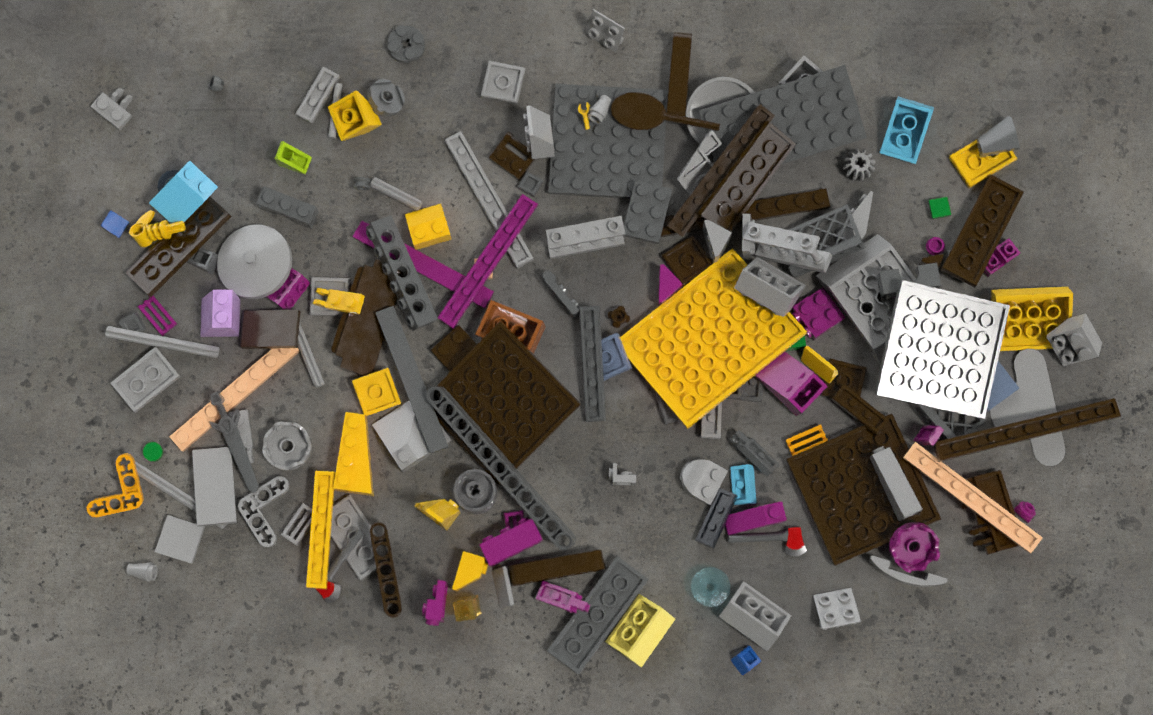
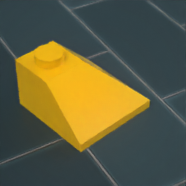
M354 91L328 106L341 141L366 134L382 125L379 116L373 112L369 101L358 91Z

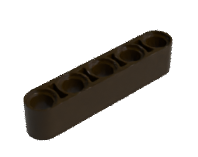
M673 32L667 113L685 117L692 33Z
M376 522L370 528V537L385 614L388 617L395 618L401 614L402 604L388 529L384 523ZM377 525L384 528V534L380 537L375 536L373 533V528ZM379 545H385L388 548L386 555L381 556L377 553ZM384 564L391 566L392 571L388 575H384L380 571L381 566ZM386 584H393L395 592L392 594L385 593L384 586ZM396 603L399 607L398 612L390 613L387 609L388 605Z
M602 550L508 566L511 586L605 570Z

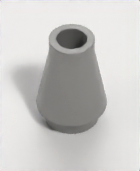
M602 95L588 111V118L596 124H601L602 121H605L611 99L606 95Z
M152 562L128 564L127 575L148 582L155 580L157 577L158 568Z

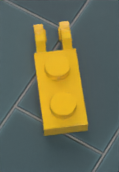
M317 288L316 293L328 297L326 302L319 299L313 300V305L325 307L328 310L360 314L365 296L358 293Z

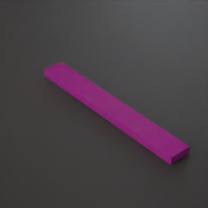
M523 194L520 196L439 314L438 320L452 329L456 327L538 207L536 202Z
M361 221L352 237L374 249L372 240H369L366 234V227L369 224ZM381 236V239L388 243V239L385 236ZM405 244L417 273L455 293L466 276ZM389 253L390 258L396 260L395 255ZM483 286L473 300V303L485 309L494 291Z

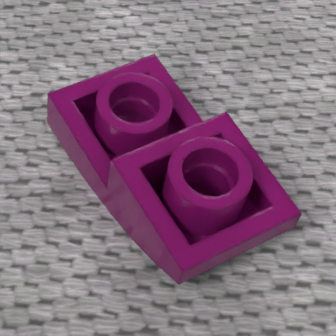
M1010 238L998 245L984 270L987 277L1021 254Z

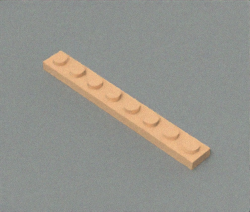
M298 348L271 349L224 389L220 394L225 399L223 405L227 414L298 354L300 350ZM210 401L170 436L182 452L212 428L209 421L215 423L220 421L221 417L216 405H212Z
M916 442L903 457V459L1029 554L1032 553L1043 537L943 462H938L935 456Z

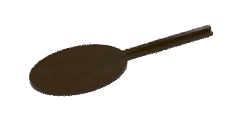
M630 92L622 94L611 105V112L614 118L623 126L634 130L654 129L660 126L664 120L715 131L720 130L721 124L666 113L665 107L658 99L645 93Z

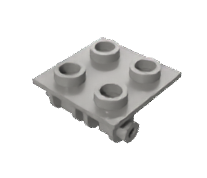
M593 9L585 34L608 49L617 52L619 44H622L624 41L622 36L625 28Z
M852 588L813 595L820 619V629L839 628V626L844 627L845 625L861 622Z

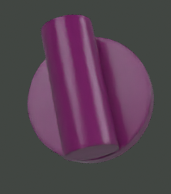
M1022 501L1014 508V512L1027 523L1036 515L1034 506L1029 502Z

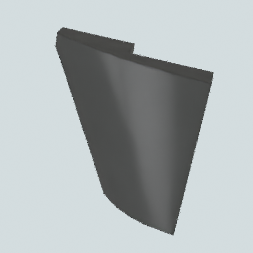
M1011 116L1006 117L976 139L980 158L999 155L1001 152L1019 150L1020 148Z

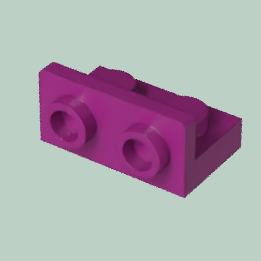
M291 268L285 283L276 292L267 296V298L283 310H290L303 292L306 291L310 282L302 274Z

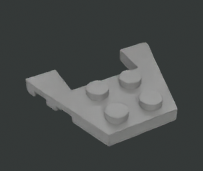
M712 130L707 133L677 177V180L689 196L713 166L707 155L722 145Z

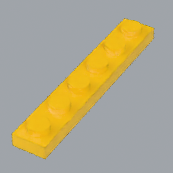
M315 471L306 588L327 589L334 501L333 486L336 474L332 471Z

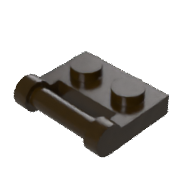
M510 132L505 134L503 140L489 156L490 161L518 181H520L536 160L532 159L531 152H527V146L515 139ZM508 143L528 156V159L525 161L506 148Z

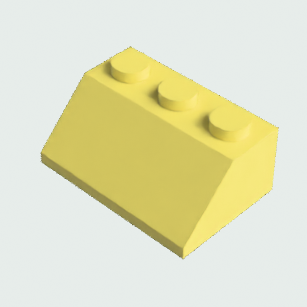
M638 594L605 642L642 667L675 621V618L660 606Z

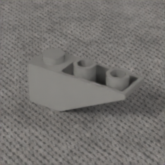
M872 191L868 195L863 194L857 202L860 205L856 210L854 208L851 209L861 239L864 238L867 231L873 197ZM838 225L835 229L836 235H840L843 226ZM849 228L846 229L843 235L847 239L856 236L854 230Z

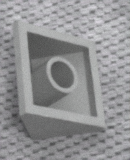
M705 220L703 234L712 263H715L727 247L732 232L709 220Z

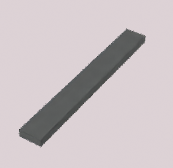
M394 306L376 312L380 327L430 454L448 448L434 408L427 400V390Z

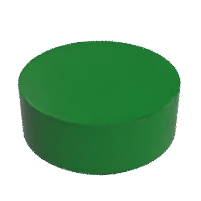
M150 442L143 448V455L148 461L157 462L163 456V448L156 442Z

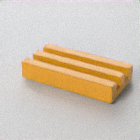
M818 425L786 439L785 442L791 455L794 456L827 442L828 439L825 436V432H823L822 426ZM819 431V434L794 445L791 444L795 440ZM818 438H822L823 440L809 447H806L800 451H794L795 448L805 445Z

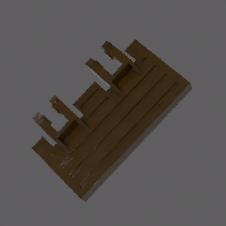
M1001 470L965 479L1016 517ZM964 504L960 505L962 510L968 508ZM973 511L977 525L986 524V526L970 530L969 534L977 535L985 532L987 539L973 542V547L992 543V545L985 547L986 554L989 555L1019 546Z

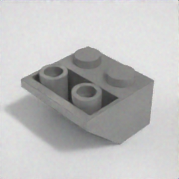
M526 106L527 114H523L524 125H528L525 126L526 140H528L526 141L527 152L532 153V159L555 157L550 115L532 106Z
M1086 313L1068 318L1047 334V339L1063 366L1099 357L1102 341Z

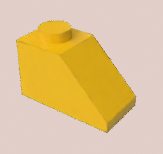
M463 551L452 590L459 591L481 579L482 574L486 575L489 566L486 563V558Z

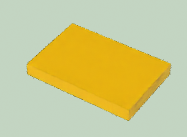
M976 140L948 157L968 188L973 187L988 178L990 174L993 175L1018 159L1013 151L1001 152L999 155L980 158Z

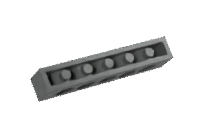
M389 215L371 222L366 227L367 237L374 244V252L382 262L384 274L388 275L391 290L398 297V305L406 315L407 325L411 327L412 331L434 323L438 320V317L392 216ZM381 236H385L388 239V243L384 242ZM389 253H393L396 260H392ZM397 270L404 274V278L398 276ZM405 287L411 290V295L405 292ZM413 305L418 306L419 312L413 310Z

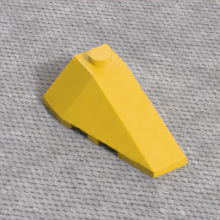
M445 499L416 503L415 505L416 509L446 531L461 513L458 510L459 505L451 499L449 501Z

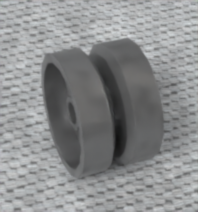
M478 469L467 470L462 473L455 481L453 489L454 497L461 509L475 515L490 510L495 504L498 494L496 484L491 475ZM478 489L480 493L474 496L473 490Z

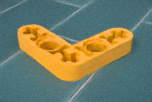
M123 453L116 459V468L123 493L93 499L87 505V512L91 517H101L133 510L142 505L144 501L135 460L131 454ZM123 457L130 461L127 468L128 471L132 469L133 472L122 474V471L126 470L125 465L120 463ZM126 476H132L135 479L133 486L125 484L124 479ZM132 495H134L135 498H139L136 504H134V502L131 501L126 503L127 507H124L125 501L123 499V496H125V500L131 499ZM118 499L121 503L120 508H112L110 501ZM104 501H106V507L99 509L98 513H96V510L91 509L94 503L97 506H102L105 504Z

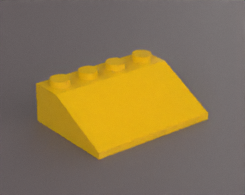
M1069 287L991 290V301L1010 305L1000 351L1053 349L1047 339V334L1072 317L1073 292Z

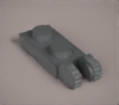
M544 271L542 278L545 285L571 317L575 319L580 315L579 304L574 299H569L566 295L568 293L562 284L558 285L556 283V276L551 271Z

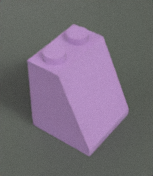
M212 290L202 298L201 337H239L240 298L233 290Z

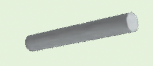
M335 83L333 103L341 99V83ZM331 117L328 138L336 139L337 129Z

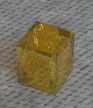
M478 595L459 597L453 602L456 622L474 620L481 614Z

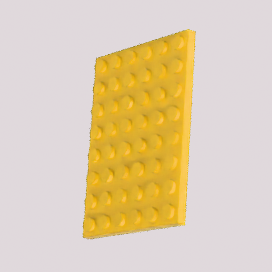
M733 248L620 337L631 364L687 429L807 334V331L790 312L784 317L776 315L772 310L757 304L755 300L742 295L738 290L734 289L742 270L747 264Z

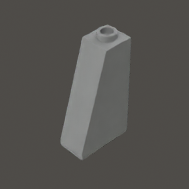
M884 446L873 450L874 454L870 456L871 462L898 521L920 512L922 507L891 448L884 449Z

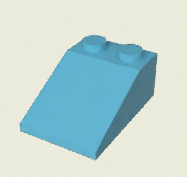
M898 96L880 153L916 164L934 107Z
M188 161L149 204L170 223L185 222L218 187L191 161Z

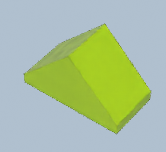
M281 141L275 156L278 166L302 174H306L312 159L311 156L284 141Z

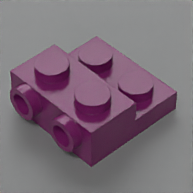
M823 287L791 309L793 317L807 331L806 336L808 338L811 337L813 340L845 319Z
M438 580L437 585L434 584L433 596L436 599H427V604H423L422 615L425 616V624L439 626V622L444 623L448 583L446 581Z

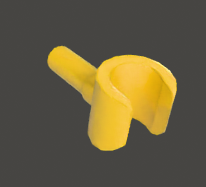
M588 102L586 103L587 110L581 109V103L578 107V112L582 114L585 130L590 129L588 121L590 104Z

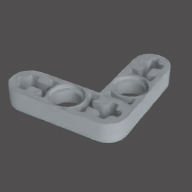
M282 476L275 477L258 488V491L242 498L238 503V509L258 542L266 548H271L276 544L277 536L260 509L288 492L290 488L289 481ZM278 481L285 482L283 485L284 489L278 488L274 490L276 495L273 496L272 491L268 487L271 486L274 489L278 486ZM261 491L269 492L268 500L261 501L259 499ZM244 503H252L250 506L251 510L254 513L257 510L258 513L251 515L248 510H243L245 507ZM256 517H260L263 520V524L259 528H255L252 525V521ZM264 530L268 536L272 535L271 543H263L264 535L262 533L258 535L257 532Z

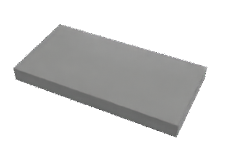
M230 448L192 450L197 527L237 523L233 461Z
M348 495L333 506L331 537L342 552L357 530L364 533L346 559L360 581H362L377 570L370 537L371 525L352 496ZM384 545L377 547L379 555L384 556L388 553Z

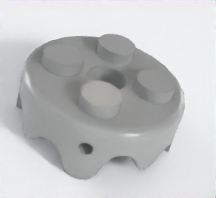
M277 422L263 438L262 452L264 457L271 465L280 470L291 471L303 466L310 457L312 451L311 438L308 432L295 422ZM287 441L293 443V448L289 452L283 450V444Z

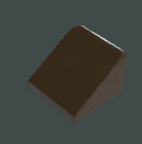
M944 254L922 258L919 265L937 263L939 269Z

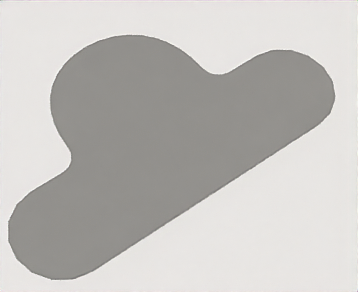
M1025 349L1016 355L1014 369L1017 377L1016 384L1019 389L990 410L991 419L995 427L1057 412L1046 362L1039 351ZM1062 432L1030 440L1034 455L1041 464L1054 466L1063 460L1065 444Z

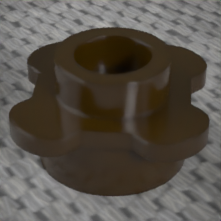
M618 306L617 309L608 312V318L613 321L615 328H619L621 324L630 321V316L626 314L623 306Z

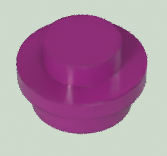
M932 237L926 243V251L932 256L942 254L945 250L944 241L938 237Z

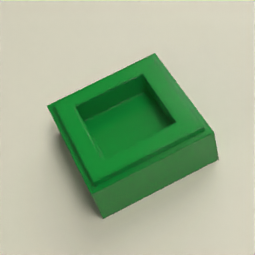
M948 197L928 201L932 220L951 216Z

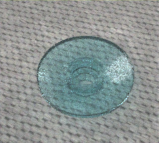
M707 567L695 574L691 583V591L694 598L700 604L708 607L717 606L727 599L730 593V581L727 575L720 569ZM708 584H712L714 586L713 591L707 590Z

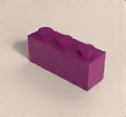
M524 518L517 522L518 526L512 529L510 526L500 530V535L496 537L490 535L482 539L483 543L480 544V547L490 567L543 542L533 519Z

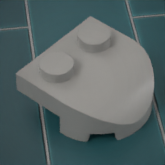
M696 459L688 462L680 473L683 490L688 495L699 499L707 505H711L728 471L709 460Z

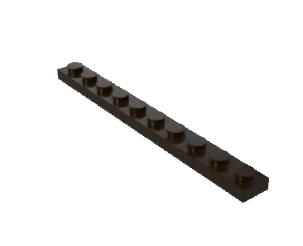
M827 188L756 200L745 214H751V220L759 221L830 208ZM675 215L665 217L661 237L678 235L667 226ZM699 215L686 233L702 231L706 219ZM743 217L740 219V221H739L737 224H742V223H743Z
M1113 398L937 441L934 444V450L938 462L1116 419L1121 417L1116 399Z

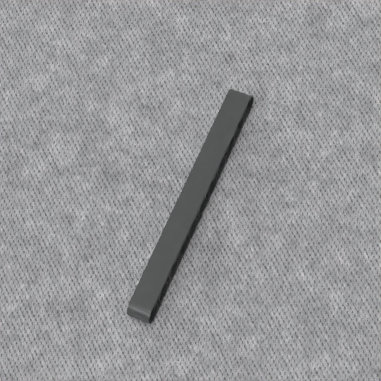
M431 387L426 394L429 403L556 547L561 550L573 547L576 542L574 533L444 387ZM436 390H438L441 394L439 400H436L434 398V392ZM449 404L453 407V413L451 415H449L446 410ZM461 419H464L466 421L465 429H462L459 426V421ZM474 433L479 436L477 444L472 441ZM486 448H489L492 451V456L490 458H487L485 456L484 452ZM499 462L505 466L503 473L497 469ZM511 477L517 479L518 484L516 487L510 484ZM525 491L531 496L529 502L523 499ZM537 506L543 508L544 513L542 516L537 515ZM550 521H554L556 523L557 527L555 531H552L549 528L548 524ZM563 535L569 538V545L562 543Z

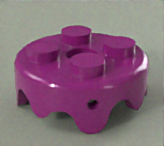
M906 523L899 527L891 537L889 545L891 557L908 573H911V571H923L931 561H938L940 558L939 538L929 526L923 523ZM916 541L918 543L917 547L910 550L909 545Z

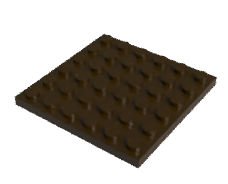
M502 321L436 386L444 387L516 469L582 405ZM436 390L434 392V398L436 400H439L441 394L438 390ZM450 404L446 408L449 415L453 413V407ZM434 408L439 423L491 475L492 479L499 486L502 485ZM464 419L459 421L460 428L465 429L466 427ZM474 433L472 441L477 444L479 436ZM486 448L484 452L485 456L487 458H490L492 456L491 449ZM501 462L497 465L498 471L503 473L505 470V466Z
M892 413L885 416L889 419V422L877 436L865 426H861L786 459L834 566L889 543L894 532L906 523L919 522L928 526L941 520L919 470L903 459L909 448ZM884 446V449L891 448L922 507L920 512L901 521H898L870 459V456L874 454L873 450Z

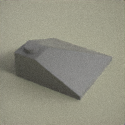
M407 401L372 424L403 473L431 455L410 401ZM440 424L441 429H442V431H443V434H444L445 439H446L447 444H448V443H450L452 440L450 439V437L448 436V434L446 433V431L444 430V428H443L442 425Z

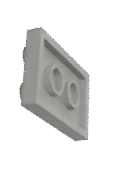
M155 347L113 380L111 384L133 412L136 413L181 376L159 349Z

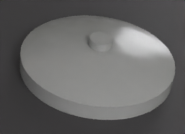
M717 77L701 84L691 95L687 104L686 117L702 120L699 110L753 94L754 91L747 84L735 78ZM687 125L692 137L701 144L706 136L705 129Z
M249 225L233 232L221 246L217 258V271L224 286L228 290H233L237 296L245 299H260L276 292L287 280L292 267V252L288 242L278 231L265 225Z

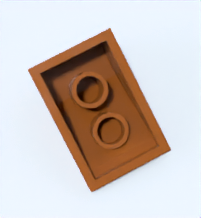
M491 300L475 335L483 339L502 321L534 354L546 328L544 322Z

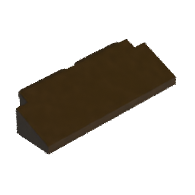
M375 259L373 268L365 265L357 269L350 292L365 296L360 314L343 313L331 347L336 357L342 358L341 369L360 376L374 373L385 339L376 312L392 306L395 308L398 299L396 293L391 290L388 275H385L382 270V262ZM397 270L398 276L404 278V274Z

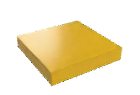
M389 368L352 380L365 416L401 404Z

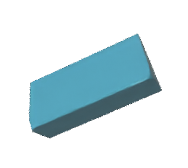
M748 464L731 466L732 493L738 496L734 505L756 504L754 466Z

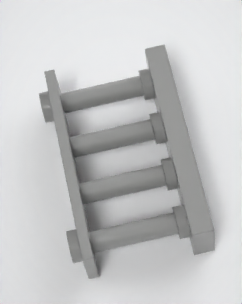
M622 216L546 230L550 259L625 245L624 237L622 236L625 235Z
M749 222L743 237L744 241L758 243L759 246L755 256L768 261L826 273L832 258L831 253L816 250L820 237Z

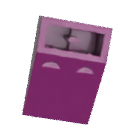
M783 352L755 375L795 416L802 414L827 387L814 372L786 352Z

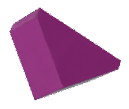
M660 264L658 306L682 288V283L662 264Z

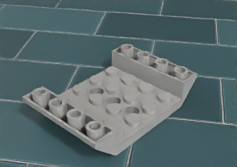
M877 234L864 243L866 248L841 258L829 266L826 273L821 272L815 277L826 292L830 291L873 350L871 355L881 367L895 299L887 300L886 302L878 301L877 295L880 293L877 275L880 271L899 269L900 276L904 281L913 282L916 278L893 246ZM869 304L872 307V311L865 313L862 311L861 306Z

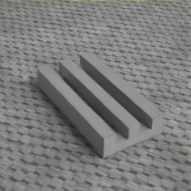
M302 503L281 533L283 537L296 546L299 545L311 527L312 517L296 540L293 539L312 513V508ZM306 509L307 512L302 517V519L300 520L296 528L293 530L291 535H287L292 526L294 525V523L297 521V519L303 512V510Z

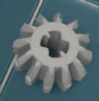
M855 149L854 153L849 152L848 157L844 158V163L846 164L843 166V169L849 170L846 174L847 176L854 175L853 181L856 180L857 176H859L860 181H863L864 176L869 178L871 176L870 172L875 170L872 166L875 164V160H870L872 153L865 155V149L862 150V153ZM859 162L860 165H863L862 168L856 165V163Z

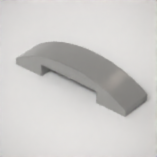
M870 556L868 560L883 575L902 584L916 587H932L947 583V578L930 573L925 574L923 580L889 569L891 561L876 556Z

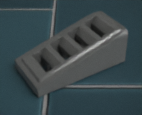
M201 247L195 259L193 260L194 254L187 261V263L213 274L217 267L218 255Z

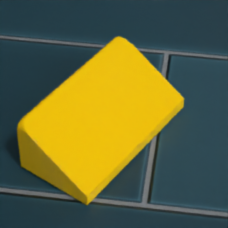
M809 346L804 348L801 361L827 383H831L839 374L837 369Z

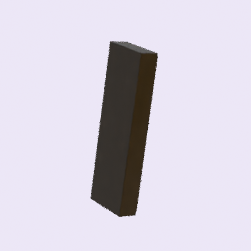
M845 384L841 386L831 399L876 436L889 422L888 418Z

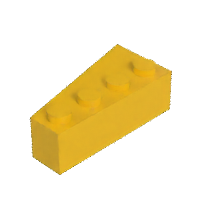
M345 412L333 489L339 492L374 496L367 417L364 414Z

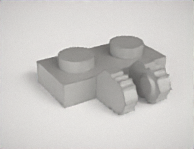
M118 88L111 98L102 92L90 106L119 130L132 118V115L125 110L132 102V96L127 95L120 105L116 103L124 93L122 88Z

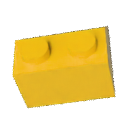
M441 204L405 214L416 250L452 240Z

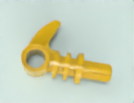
M150 210L141 216L136 224L130 228L129 233L140 247H147L157 239H170L173 233L185 231V223L179 221L169 224L167 220H163L154 225L150 224L155 215V212Z

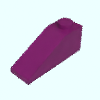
M781 501L730 514L725 525L728 535L785 523L787 519Z

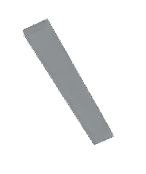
M460 131L445 139V143L495 231H497L508 213ZM518 234L507 250L517 269L534 260L521 235Z

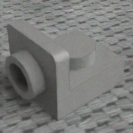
M613 463V468H609V480H613V485H636V475H632V472L625 471L621 472V475H617V463Z

